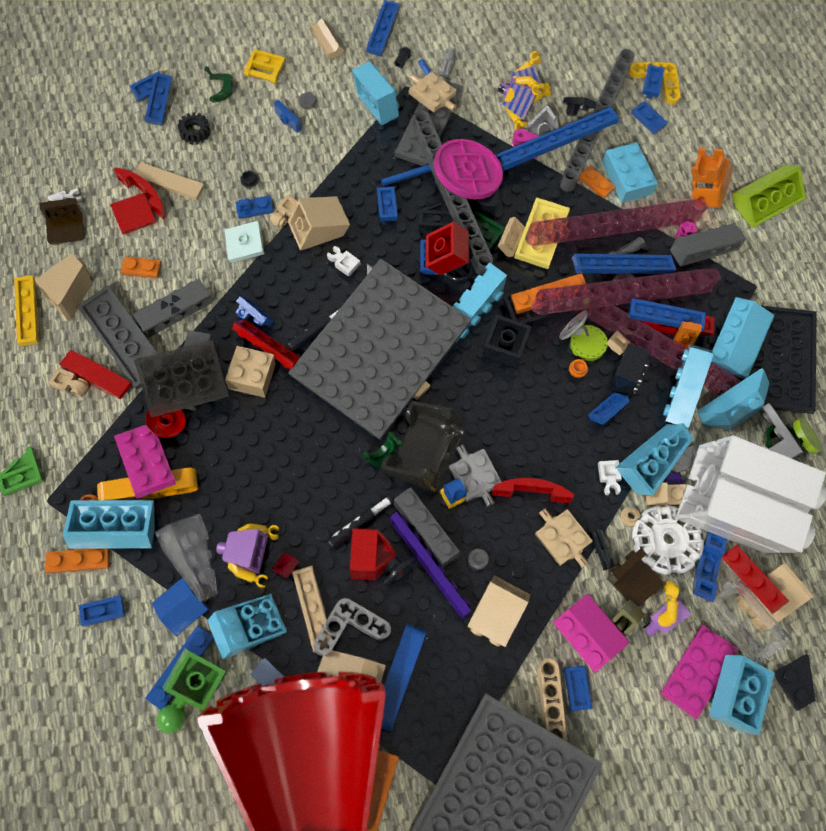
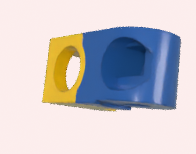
M460 478L443 485L444 488L440 490L449 509L464 502L466 499V489Z

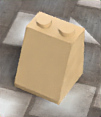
M337 196L299 198L288 220L300 250L342 237L350 226Z
M72 253L35 280L44 296L68 321L74 316L78 309L77 306L81 304L93 283L90 279L92 275L86 268L84 261L80 257L76 259Z
M786 563L766 574L770 581L789 600L787 604L773 615L749 588L735 598L738 601L739 609L744 613L747 612L752 618L751 623L758 630L761 629L762 632L773 627L814 597Z
M494 575L468 627L471 628V632L490 638L489 641L492 644L505 647L529 602L530 594Z

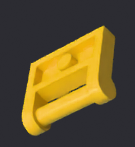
M254 49L244 69V76H253L276 84L285 64V57ZM253 67L259 68V69H262V70H266V71H270V72H273V73H272V74H268V73H265V72L253 70Z

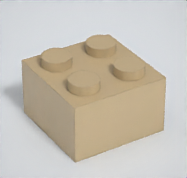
M236 346L225 379L228 389L265 398L276 366L274 354Z

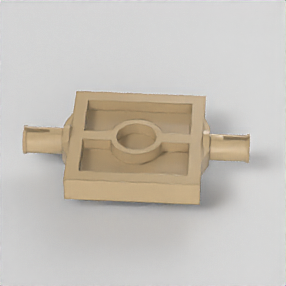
M430 72L424 78H419L414 73L410 75L409 80L414 82L415 85L409 88V94L432 112L445 106L452 112L456 109L457 106L450 99L456 95L457 90L433 72Z
M546 508L543 509L539 514L546 521V524L535 535L559 566L575 558L583 568L589 562L581 553L585 547L592 543L591 538L568 509L555 517H552Z

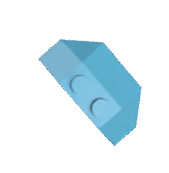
M759 369L699 409L697 413L705 426L731 431L762 411L769 387V380L764 369Z

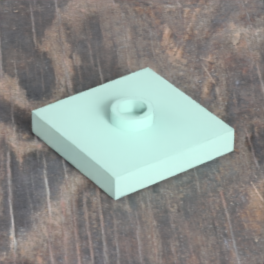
M259 221L225 229L228 260L230 263L264 254Z

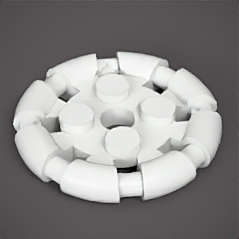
M658 505L647 509L641 514L640 520L636 521L632 531L635 552L642 548L646 555L641 560L648 564L653 571L664 575H671V573H677L678 575L692 569L695 566L696 560L700 559L704 548V540L701 538L702 530L688 523H685L683 527L678 524V520L675 518L679 507L665 505V507H659ZM661 515H666L667 519H662ZM647 522H651L653 526L650 528L646 524ZM665 534L672 536V544L664 541ZM689 534L693 535V540H689ZM642 538H648V544H643ZM686 550L690 552L689 557L683 554ZM652 553L659 557L657 561L651 557ZM671 559H675V565H670Z

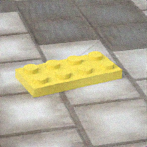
M536 197L514 258L548 269L570 208Z

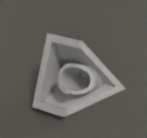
M546 105L528 123L527 127L523 129L542 136L559 128L558 119L550 106Z

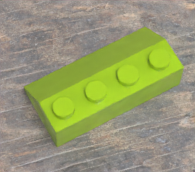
M784 165L732 193L735 208L752 228L806 199L800 166Z

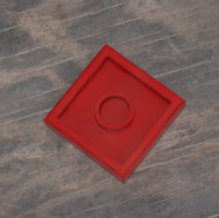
M144 193L110 204L122 235L156 223Z

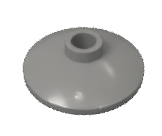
M583 311L575 316L562 330L559 338L564 340L574 334L579 336L585 329L583 325L587 319L588 312Z

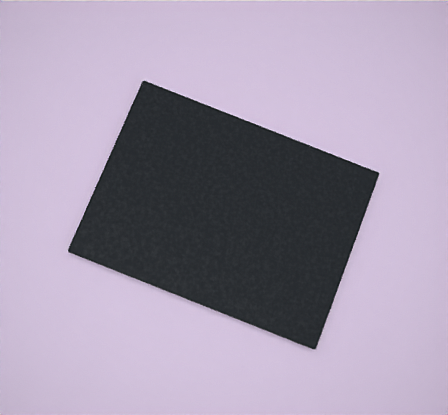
M406 86L396 96L399 104V117L383 125L376 119L309 196V198L337 196L350 224L344 236L300 250L287 222L264 248V254L259 255L193 330L211 334L213 341H215V350L210 354L211 365L209 370L206 369L205 373L206 384L200 392L202 393L201 403L197 404L196 410L180 408L186 418L185 427L181 433L170 438L159 436L158 438L171 470L183 468L196 469L198 490L190 493L148 499L154 501L155 531L152 548L110 549L166 590L183 577H186L209 608L202 615L207 620L216 611L271 594L287 632L249 650L261 659L265 658L285 676L318 672L323 656L313 652L293 572L288 578H285L272 570V567L283 552L295 557L299 561L294 571L309 566L313 567L327 619L339 600L347 598L390 624L391 632L385 640L379 641L347 623L332 649L333 651L386 665L382 678L383 685H385L406 625L409 624L427 631L391 733L381 729L379 744L436 785L485 693L500 701L582 569L575 558L559 566L538 539L535 533L546 524V521L539 513L546 508L549 514L555 517L568 509L592 540V543L585 547L581 553L588 560L595 548L591 532L601 529L604 534L632 489L621 475V480L616 482L620 485V493L616 495L615 489L609 488V495H605L604 488L606 482H600L599 461L619 460L620 464L667 424L672 425L671 422L666 421V416L663 413L666 404L670 405L672 397H669L672 386L677 384L678 379L675 377L678 368H682L683 360L681 359L684 350L672 348V341L675 335L651 330L640 325V320L628 318L631 299L634 298L705 312V316L714 317V334L698 336L694 343V346L713 351L735 298L750 300L757 286L711 259L680 266L670 251L675 241L673 237L578 183L574 190L564 191L560 186L563 175L533 158L503 171V179L498 190L499 201L496 206L487 207L479 204L474 199H467L473 214L475 211H478L506 228L509 219L512 217H516L525 227L536 197L570 208L548 269L514 258L515 254L512 257H507L498 247L501 238L491 249L492 264L507 275L503 290L504 294L517 290L521 292L581 274L576 273L572 260L574 254H608L611 251L616 252L638 237L644 239L645 243L643 244H645V247L633 253L634 255H671L676 271L673 274H632L638 279L637 284L614 305L600 295V292L618 274L582 273L588 287L587 293L538 307L543 313H548V320L529 325L532 326L517 368L482 356L483 348L496 314L510 319L502 298L498 302L495 301L492 304L491 310L481 316V320L476 326L472 325L469 328V333L465 338H460L452 346L426 380L430 384V388L418 400L414 397L381 440L291 377L288 373L291 369L285 368L276 359V366L265 398L228 389L225 379L236 346L265 352L253 346L252 342L246 338L240 337L232 329L234 322L243 320L236 314L240 305L236 302L239 296L249 298L274 319L271 326H260L254 322L252 315L247 321L288 348L287 342L339 310L367 276V264L375 266L380 259L450 306H453L456 302L460 304V298L467 289L471 290L475 279L478 277L476 272L470 279L463 282H454L439 274H420L421 240H426V235L431 230L419 228L420 209L431 207L439 202L441 204L445 203L432 171L385 186L381 183L383 178L422 167L421 165L395 157V151L419 104V101L409 94L410 87ZM452 113L440 138L442 145L454 139L475 141L488 148L494 155L513 148L510 144L455 113ZM377 188H395L398 216L396 221L380 222ZM334 246L338 247L342 254L347 251L360 260V265L350 276L337 269L335 262L327 258L328 252L331 255L336 254L333 251ZM470 262L464 266L466 273L470 271ZM455 270L448 272L449 274L456 277L461 276L459 272ZM583 311L588 312L584 325H592L599 328L606 335L607 341L618 331L631 344L650 351L648 359L651 361L643 374V381L636 393H631L628 398L630 402L603 425L590 420L588 415L614 393L607 389L622 354L618 355L607 346L601 358L594 361H585L588 371L584 377L576 378L570 374V363L581 358L573 354L570 348L571 337L561 340L559 336L565 326ZM318 335L292 352L301 357ZM185 341L165 363L168 368L147 383L47 499V503L67 517L70 501H80L83 496L88 494L98 498V483L129 478L114 436L146 425V414L152 406L159 403L171 404L169 399ZM393 432L397 438L402 439L404 442L402 446L397 445L396 442V453L393 458L377 468L369 460L362 457L361 453L364 450L368 454H372L381 448L387 440V433ZM461 445H464L468 454H474L484 449L502 482L517 478L542 479L558 484L574 495L569 504L550 502V494L514 490L511 497L491 495V491L489 494L495 503L490 504L488 507L483 497H475L469 501L465 499L464 502L449 509L440 490L444 488L443 485L455 480L449 465L461 459L457 447L460 446L461 448ZM411 487L460 551L458 558L443 568L446 572L444 576L448 581L452 580L458 588L456 592L461 598L465 597L470 603V614L464 619L460 617L390 523V516L396 512L401 517L394 504L384 508L375 515L374 519L361 528L378 530L384 535L394 549L396 557L401 560V563L409 557L416 558V563L410 571L391 587L387 588L384 586V581L390 574L387 570L376 580L351 579L352 536L334 550L330 549L327 545V539L365 511L379 504V502L385 499L386 494L389 493L395 499ZM249 523L264 525L266 528L272 525L279 527V531H271L272 534L279 535L276 540H271L268 537L260 572L255 573L256 576H267L268 580L264 578L258 580L260 585L266 586L265 588H259L254 581L248 582L238 578L228 568V563L223 561V554L217 553L219 542H226L230 532L237 531ZM474 549H482L488 554V564L482 570H474L468 563L469 554ZM494 575L530 594L529 602L505 647L492 644L489 641L490 638L484 635L478 636L471 632V628L468 627ZM347 604L339 606L342 608V613L350 612L352 614L350 618L353 620L358 610L355 609L354 612L349 611ZM360 614L357 617V621L361 625H366L369 622L365 614ZM373 620L372 624L368 627L369 630H371L372 627L378 629V635H381L382 633L386 634V632L384 631V626L381 625V627L378 628L374 625V623L376 622L375 620ZM332 621L329 623L328 626L331 632H338L340 630L338 622Z

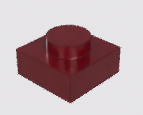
M283 552L272 567V570L288 578L295 570L299 561L295 557Z

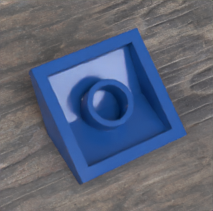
M186 577L180 579L152 602L159 620L175 636L209 610Z

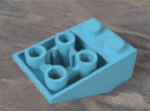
M271 594L216 611L208 619V624L222 660L243 653L287 632Z

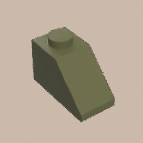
M629 600L611 620L626 637L640 623L645 613Z

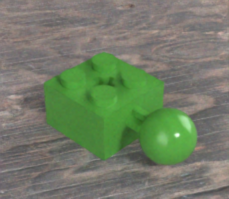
M184 649L162 687L166 692L176 696L172 705H167L159 711L156 718L158 728L166 734L178 732L185 723L183 710L187 703L203 711L226 671ZM196 674L198 681L191 683L190 677Z

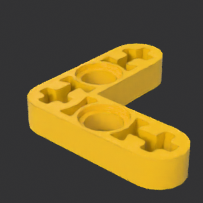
M670 62L632 63L629 75L633 78H645L649 64L665 68L662 79L664 100L671 105L678 103L681 94L675 64ZM666 82H672L674 86H669Z

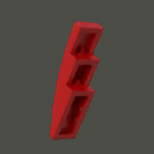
M72 350L59 363L63 369L120 400L132 386L126 379Z

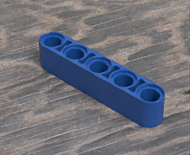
M409 624L406 625L384 685L385 702L381 729L390 733L427 632Z

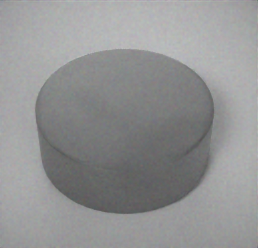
M303 93L299 96V105L303 109H311L315 106L316 101L313 94Z
M474 549L468 557V563L474 570L484 569L489 561L488 554L482 549Z

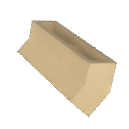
M321 18L317 23L311 25V31L328 60L340 56L345 51L327 21Z

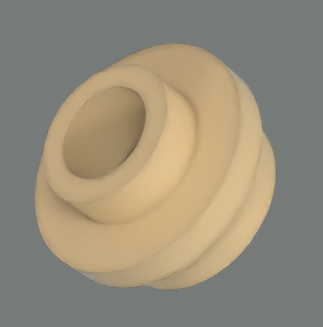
M626 507L620 514L622 523L629 527L635 526L636 521L641 518L639 511L634 507ZM628 514H633L634 519H630Z

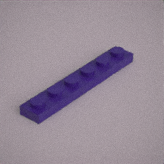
M397 512L390 516V523L462 619L467 617L471 612L469 609L471 607L470 603L465 597L461 598L456 592L458 588L452 580H447L444 576L446 572L440 564H435L432 560L433 554L427 547L424 549L420 544L421 539L415 531L412 533L408 528L409 523L403 515L400 517Z

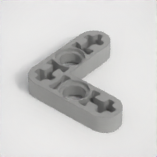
M344 598L336 604L314 642V650L321 656L329 654L347 623L379 641L385 640L389 636L391 626L387 621L350 599ZM347 604L349 606L348 610L354 612L355 609L358 610L353 620L350 618L352 615L350 612H341L342 608L339 607L340 605L344 606ZM365 614L369 622L366 625L359 624L357 621L358 615ZM375 620L376 622L374 623V625L378 628L381 627V625L384 626V631L386 632V634L382 633L381 635H378V629L372 627L371 630H369L368 627L372 624V621ZM330 622H338L340 630L338 632H331L328 628ZM327 635L330 636L327 642L329 649L324 648L320 650L318 642H323Z

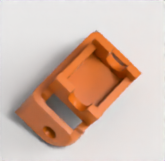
M699 148L695 166H692L693 190L691 195L693 201L699 206L720 209L730 184L733 164L729 158L724 157V149H715L714 156H709L706 154L705 148ZM697 182L713 183V189L697 188Z

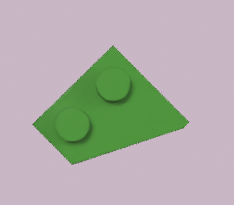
M31 446L25 449L27 451L18 460L15 459L6 470L0 473V489L3 496L6 497L44 482L34 449Z

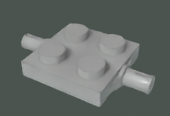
M461 445V448L460 446L457 447L461 459L449 465V469L455 479L460 478L464 484L467 494L466 501L475 497H483L487 507L490 504H494L495 502L489 493L494 485L502 481L485 450L482 449L474 454H468L464 445Z

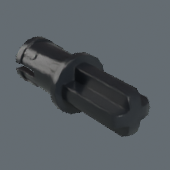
M599 529L591 532L597 550L595 554H598L603 571L613 568L615 564L609 551L611 548L607 546L602 530Z

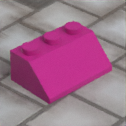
M589 593L553 622L594 673L630 643Z

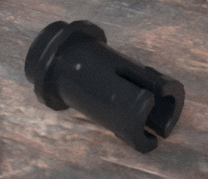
M404 46L399 49V54L394 60L396 67L402 69L406 60L411 57V50L408 47Z

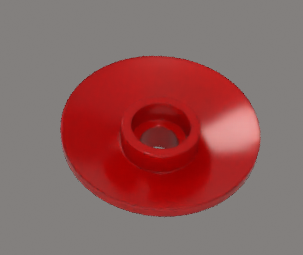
M159 403L148 410L145 422L147 428L154 435L170 438L182 432L185 427L186 418L179 407L170 403Z

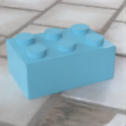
M368 61L353 69L352 73L357 94L378 122L383 125L399 117V104L396 100L397 92L393 86L389 85L386 77L380 74L377 66L374 67Z
M637 142L605 151L602 164L612 184L616 186L615 191L621 203L653 195L658 183Z
M725 655L709 716L739 732L759 735L775 673L745 656Z

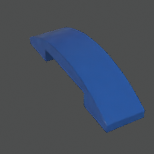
M707 532L703 552L695 570L693 594L713 603L718 587L716 580L721 557L725 553L728 539Z

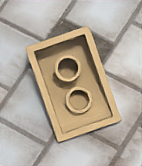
M332 650L329 654L322 657L318 672H326L327 677H330V675L338 676L339 671L356 672L375 677L376 682H382L386 665Z

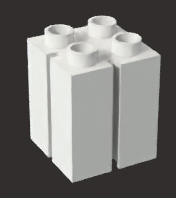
M734 435L719 439L717 442L712 441L699 445L689 479L696 481V485H686L675 519L762 553H799L803 549L808 548L814 539L815 527L810 525L813 515L808 514V511L810 509H819L826 499V487L822 486L826 472Z

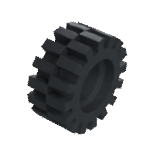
M192 112V115L187 113V117L183 115L182 120L179 119L178 131L185 143L189 142L190 145H193V142L198 145L199 141L203 143L204 139L207 140L208 136H210L208 120L204 115L201 116V113L197 115L195 112ZM196 125L200 127L198 131H188L191 126Z

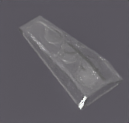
M197 514L179 520L156 531L155 533L163 552L199 601L202 602L217 595L215 573L211 568L209 559L212 557L211 550H208L206 541L209 539L201 515Z

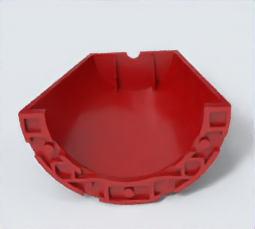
M339 671L338 676L330 675V677H327L326 672L297 674L277 678L274 680V685L265 684V686H262L261 683L235 691L217 700V707L209 706L198 716L199 725L249 831H367L385 702V690L382 682H376L375 677L356 672Z

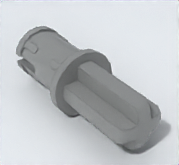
M449 48V51L446 49L445 56L441 61V77L448 78L450 70L454 66L453 60L456 51L452 48Z

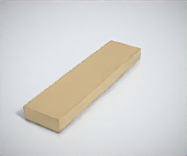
M140 162L134 172L151 185L194 200H198L205 187L203 183Z
M309 566L293 571V576L311 645L315 653L314 642L326 623L327 618L313 567ZM327 635L323 642H318L320 650L329 648L327 642L330 636Z

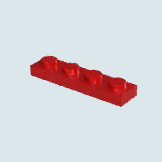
M243 319L234 322L232 329L240 337L246 338L252 342L253 346L262 349L266 353L274 354V358L281 362L285 368L292 369L301 358L247 320Z
M737 544L721 557L772 615L789 602L785 595Z

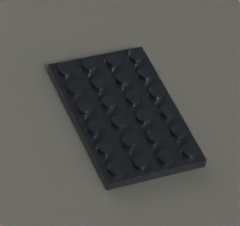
M762 306L772 313L774 318L750 375L761 368L766 373L769 387L764 406L770 403L775 410L814 414L816 411L817 311ZM737 377L736 385L744 379Z

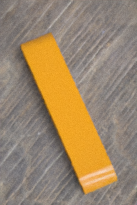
M183 468L171 470L176 482L175 485L136 499L129 478L101 482L97 484L98 500H148L194 492L198 490L196 469Z

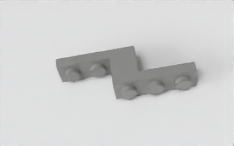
M770 403L763 406L765 410L762 413L768 423L771 421L774 423L776 428L773 430L779 439L784 438L783 441L768 450L791 459L802 455L804 451Z

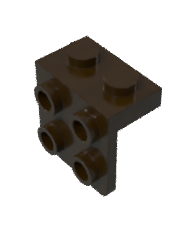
M76 198L39 203L40 210L46 219L47 242L50 245L80 241L85 238L82 208Z
M642 548L637 552L632 550L624 558L627 561L623 565L617 563L610 570L612 574L607 578L627 602L631 600L638 607L663 585V581L641 560L646 555Z

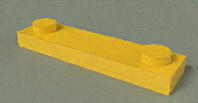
M33 275L14 278L17 344L19 346L39 344L35 278Z

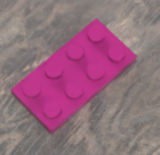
M146 425L114 436L136 499L176 484L158 436L150 432Z
M701 625L660 692V695L697 720L717 687L725 655H736L739 649L706 626Z

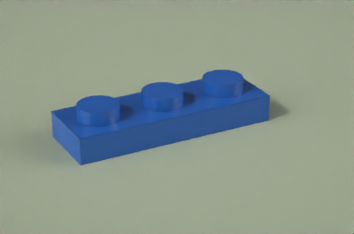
M154 73L145 122L162 126L172 76Z

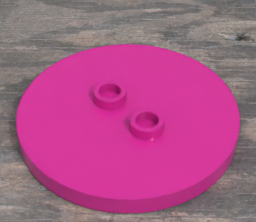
M467 139L450 140L438 149L434 158V170L440 182L454 194L467 199H484L493 195L498 190L503 179L502 166L497 157L488 148L475 141Z

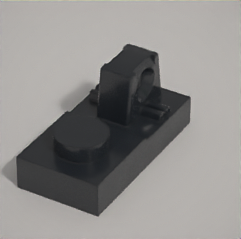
M564 97L562 102L567 105L566 115L573 117L577 116L578 110L588 111V109H596L597 105L596 101L586 97Z

